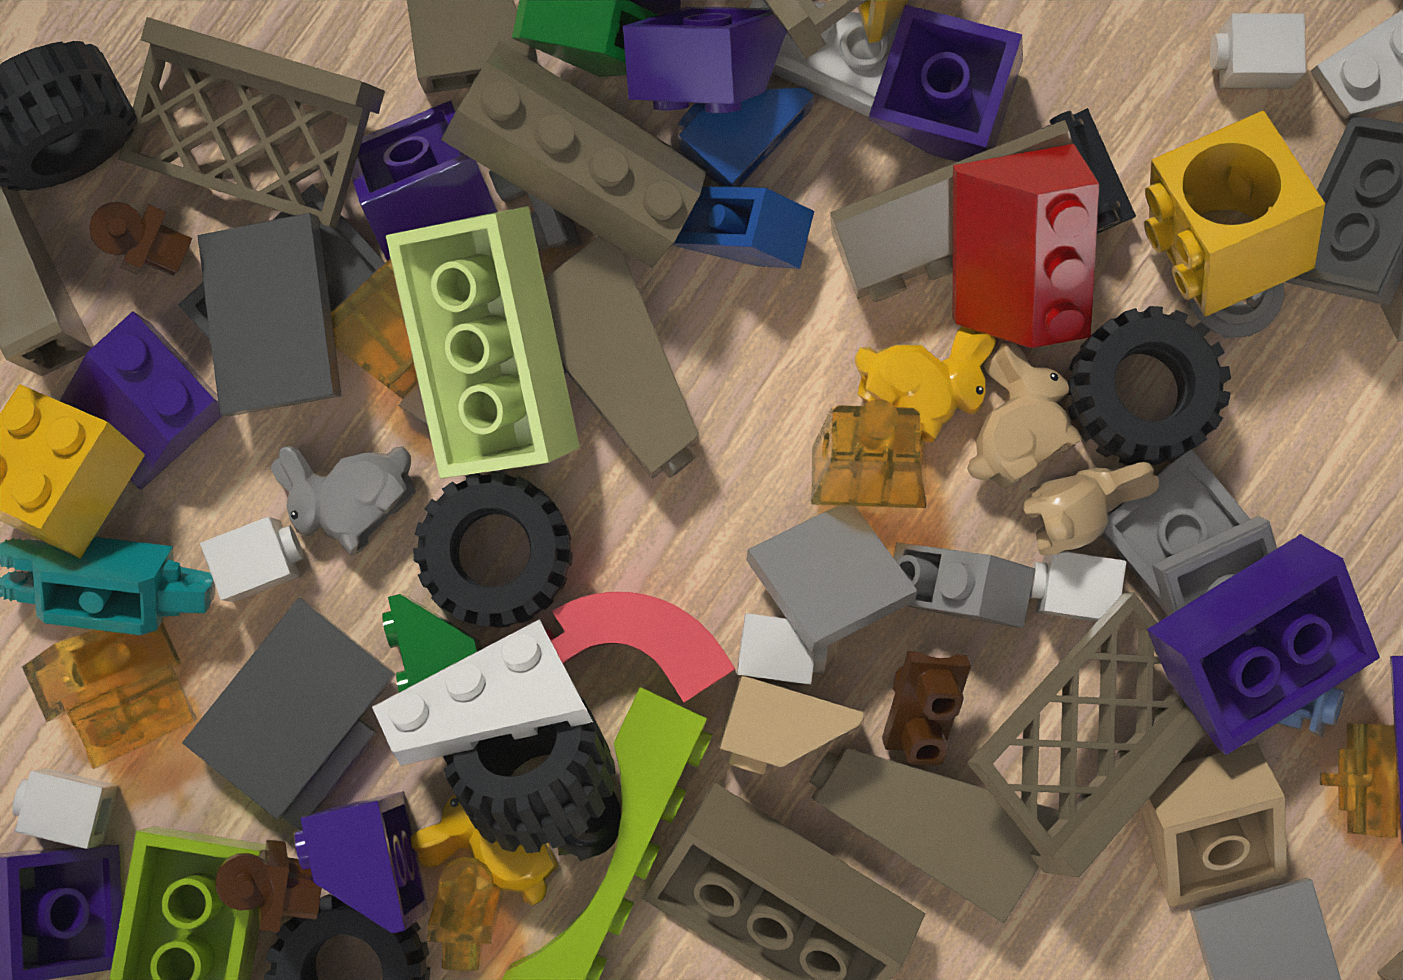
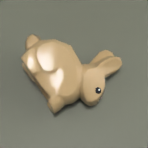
M1011 341L1002 343L997 352L991 353L983 362L985 373L1009 390L1010 399L986 416L976 440L977 455L969 461L967 467L968 472L973 478L979 480L992 479L1004 489L1027 476L1040 463L1056 452L1064 453L1082 440L1077 429L1070 424L1067 412L1059 405L1069 395L1068 381L1059 373L1047 367H1032L1019 346Z
M1142 462L1121 469L1092 468L1078 471L1075 476L1047 481L1030 488L1029 491L1032 497L1024 501V511L1030 519L1040 516L1042 527L1036 533L1039 553L1041 555L1058 554L1064 550L1076 549L1090 544L1101 536L1108 524L1107 513L1123 502L1148 497L1159 488V478L1157 475H1153L1154 469L1151 464Z

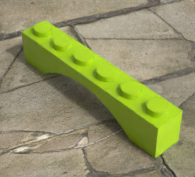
M639 688L613 743L621 774L622 813L617 846L607 874L591 902L568 928L539 950L511 963L502 980H599L608 959L597 953L607 931L619 937L634 905V902L624 898L634 875L641 879H646L661 847L650 842L660 819L670 824L672 823L687 791L676 785L686 763L698 768L713 734L702 730L707 717L648 689Z

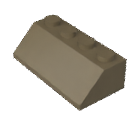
M499 41L485 62L441 138L445 143L651 268L675 242L701 194L707 168L502 41Z
M1063 120L830 212L832 236L857 299L871 295L873 302L882 301L905 291L907 287L904 281L927 272L929 280H935L953 273V165L1073 144L1066 121Z
M717 783L713 784L642 898L771 980H891L903 966L926 914Z

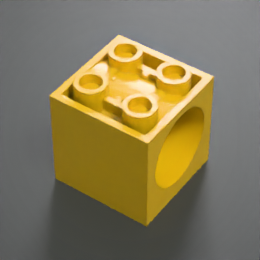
M1264 110L1151 159L1150 186L1145 188V196L1149 205V219L1144 221L1147 238L1157 253L1165 251L1173 264L1172 275L1179 292L1186 300L1193 298L1204 317L1315 269L1326 203ZM1216 210H1235L1248 214L1256 220L1239 225H1223L1209 221L1201 215Z

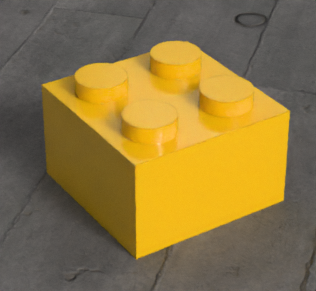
M19 384L0 413V521L81 559L146 454L107 421Z

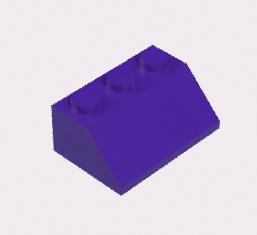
M1302 534L1147 629L1168 680L1217 748L1225 755L1380 658L1344 559Z
M404 791L331 807L300 818L303 830L295 832L297 857L303 870L311 869L313 882L390 933L405 931L429 911L417 852L411 848L410 837L413 833Z

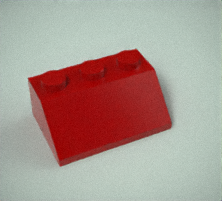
M1074 144L953 165L952 317L957 325L1030 348L1091 337L1099 182Z

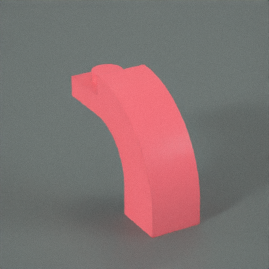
M605 592L580 597L552 611L565 631L564 633L555 638L550 629L546 630L563 665L591 648L606 644L628 645L643 651L661 667L683 703L735 670L720 644L698 620L676 605L645 594Z

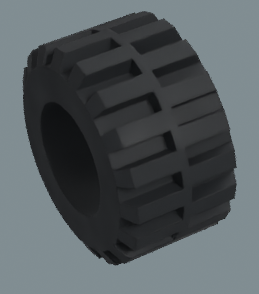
M83 41L55 42L24 51L0 64L1 187L7 186L8 190L14 191L25 189L31 191L74 180L103 164L118 152L134 132L133 127L137 124L135 111L105 56L97 46L93 44L85 45Z
M1149 306L1143 312H1138L1136 308L1125 311L1117 318H1111L1098 328L1080 346L1081 350L1073 357L1068 369L1072 371L1071 378L1068 380L1072 405L1067 409L1071 420L1078 418L1083 428L1078 432L1084 441L1087 442L1092 439L1099 445L1096 452L1106 458L1115 455L1120 458L1119 463L1126 465L1142 462L1157 465L1181 456L1206 441V435L1216 430L1223 417L1219 415V412L1228 406L1231 392L1223 391L1224 383L1231 380L1230 367H1220L1218 357L1225 352L1219 341L1212 346L1206 341L1204 336L1210 331L1201 322L1193 327L1186 323L1188 314L1175 310L1170 315L1163 314V307ZM1133 354L1149 355L1160 360L1170 369L1177 384L1178 396L1176 406L1169 417L1158 422L1147 421L1136 417L1123 406L1116 391L1115 376L1118 365L1126 357Z
M491 471L490 475H481L479 473L465 475L466 480L458 484L452 481L442 488L444 494L437 501L430 500L424 509L428 512L424 522H418L414 535L418 536L419 539L418 548H413L414 562L419 564L421 573L418 574L422 586L429 590L432 595L431 599L440 608L445 609L452 614L451 616L464 622L483 627L501 628L533 619L535 614L541 610H546L554 602L553 598L560 589L563 590L568 579L566 577L568 568L572 565L573 553L570 548V540L572 539L562 513L542 490L519 476L516 478L507 475L505 472ZM493 514L504 515L517 521L525 530L530 543V557L524 571L514 581L498 587L483 586L473 581L464 572L459 559L460 543L466 530L478 519Z
M581 696L580 698L593 721L591 723L573 727L570 726L568 721L537 727L538 735L515 740L510 733L479 740L472 750L443 756L448 765L444 768L445 776L452 791L475 829H478L482 837L489 843L493 844L498 841L502 849L515 852L519 845L523 846L526 853L540 852L542 844L550 843L554 849L566 844L564 837L572 832L579 837L589 829L586 821L590 817L599 818L606 807L601 798L612 796L615 784L611 775L616 773L615 762L591 710H589ZM549 755L534 770L522 775L511 776L526 761L538 756Z
M327 894L320 898L317 919L292 917L276 933L279 938L274 945L269 947L266 961L271 962V970L264 974V980H318L316 974L318 951L328 939L337 935L354 936L371 946L380 960L383 980H429L431 967H426V957L430 953L427 941L421 942L417 932L421 927L417 921L405 931L390 933L340 899Z

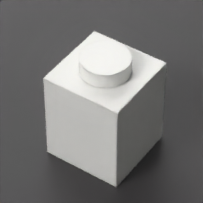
M1232 13L1218 30V33L1212 35L1210 43V65L1213 70H1219V88L1290 89L1306 73L1305 14Z
M268 516L200 543L221 601L234 603L301 577L296 562L303 560L304 556L297 535L292 526L283 528L281 521Z
M1065 551L1054 555H1044L1043 563L1034 562L1032 568H1035L1029 598L1037 599L1036 613L1097 622L1122 595L1126 561Z
M745 613L737 675L811 685L812 673L824 674L828 646L811 654L788 619Z
M52 769L30 771L28 780L23 779L20 782L13 801V814L19 816L15 832L85 849L103 845L118 785Z

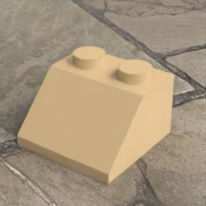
M741 675L719 746L720 749L730 752L728 764L765 775L767 764L783 767L861 725L864 712Z
M1258 743L1237 748L1227 755L1220 751L1214 755L1178 764L1141 806L1143 820L1169 907L1287 876L1285 795Z

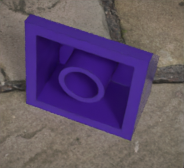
M905 4L869 113V120L930 155L955 162L995 148L1023 62L1022 34Z
M683 7L624 25L629 100L653 101V109L660 111L685 109L689 107V102L705 103V111L709 113L739 111L742 109V101L765 93L787 32L769 8Z
M451 100L363 136L351 178L359 203L387 261L391 260L386 235L497 212L477 161L441 140L456 112Z
M134 311L86 353L59 400L107 421L146 454L130 479L140 490L146 487L223 416L219 412L218 396L215 391L151 322Z
M100 845L89 849L70 847L0 853V980H49L111 970L122 912L119 845Z

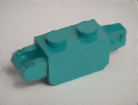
M94 537L81 559L39 540L12 538L11 540L5 539L4 542L0 543L1 567H7V569L14 568L15 570L0 577V597H4V600H17V602L35 604L36 615L45 624L143 635L156 631L164 617L179 616L180 613H206L216 594L215 583L211 573L181 567L180 563L174 561L173 546Z

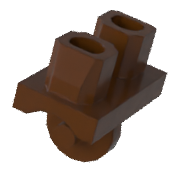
M106 203L97 208L91 217L89 225L90 237L96 247L106 254L115 256L125 255L120 268L136 275L142 269L143 264H146L174 276L179 271L192 241L191 237L161 225L166 211L148 204L141 218L137 210L126 203Z
M917 651L907 652L904 665L896 671L892 682L895 695L882 735L885 750L904 751L908 762L911 764L935 766L943 764L948 750L947 740L954 718L959 715L964 700L962 693L971 669L967 655L956 654L949 658H936Z
M266 840V862L254 854L238 853L227 858L220 865L216 874V892L220 900L228 907L239 911L251 910L258 906L260 930L279 932L282 916L317 919L322 888L313 882L311 869L303 870L297 858H288L285 841Z

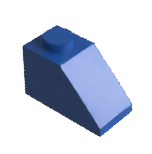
M806 88L766 89L765 93L742 101L741 110L729 113H709L705 111V103H695L678 124L683 130L678 135L679 150L687 157L707 168L706 174L720 187H741L810 113L814 95Z
M702 186L701 194L673 245L758 267L800 269L814 211L768 188Z

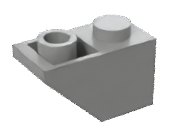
M896 542L893 558L918 590L915 601L908 604L907 607L975 621L1024 628L1035 568L988 554Z

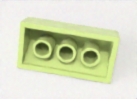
M529 206L386 235L439 478L549 463L580 448Z

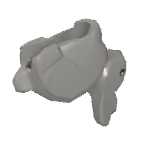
M285 446L279 450V458L275 459L271 466L276 480L289 491L287 510L296 532L305 537L313 534L321 527L329 537L340 541L341 545L351 556L362 551L369 544L368 537L391 514L398 512L416 493L415 487L408 475L411 467V454L403 446L394 447L388 454L370 451L342 458L326 477L313 473L301 452L293 446Z

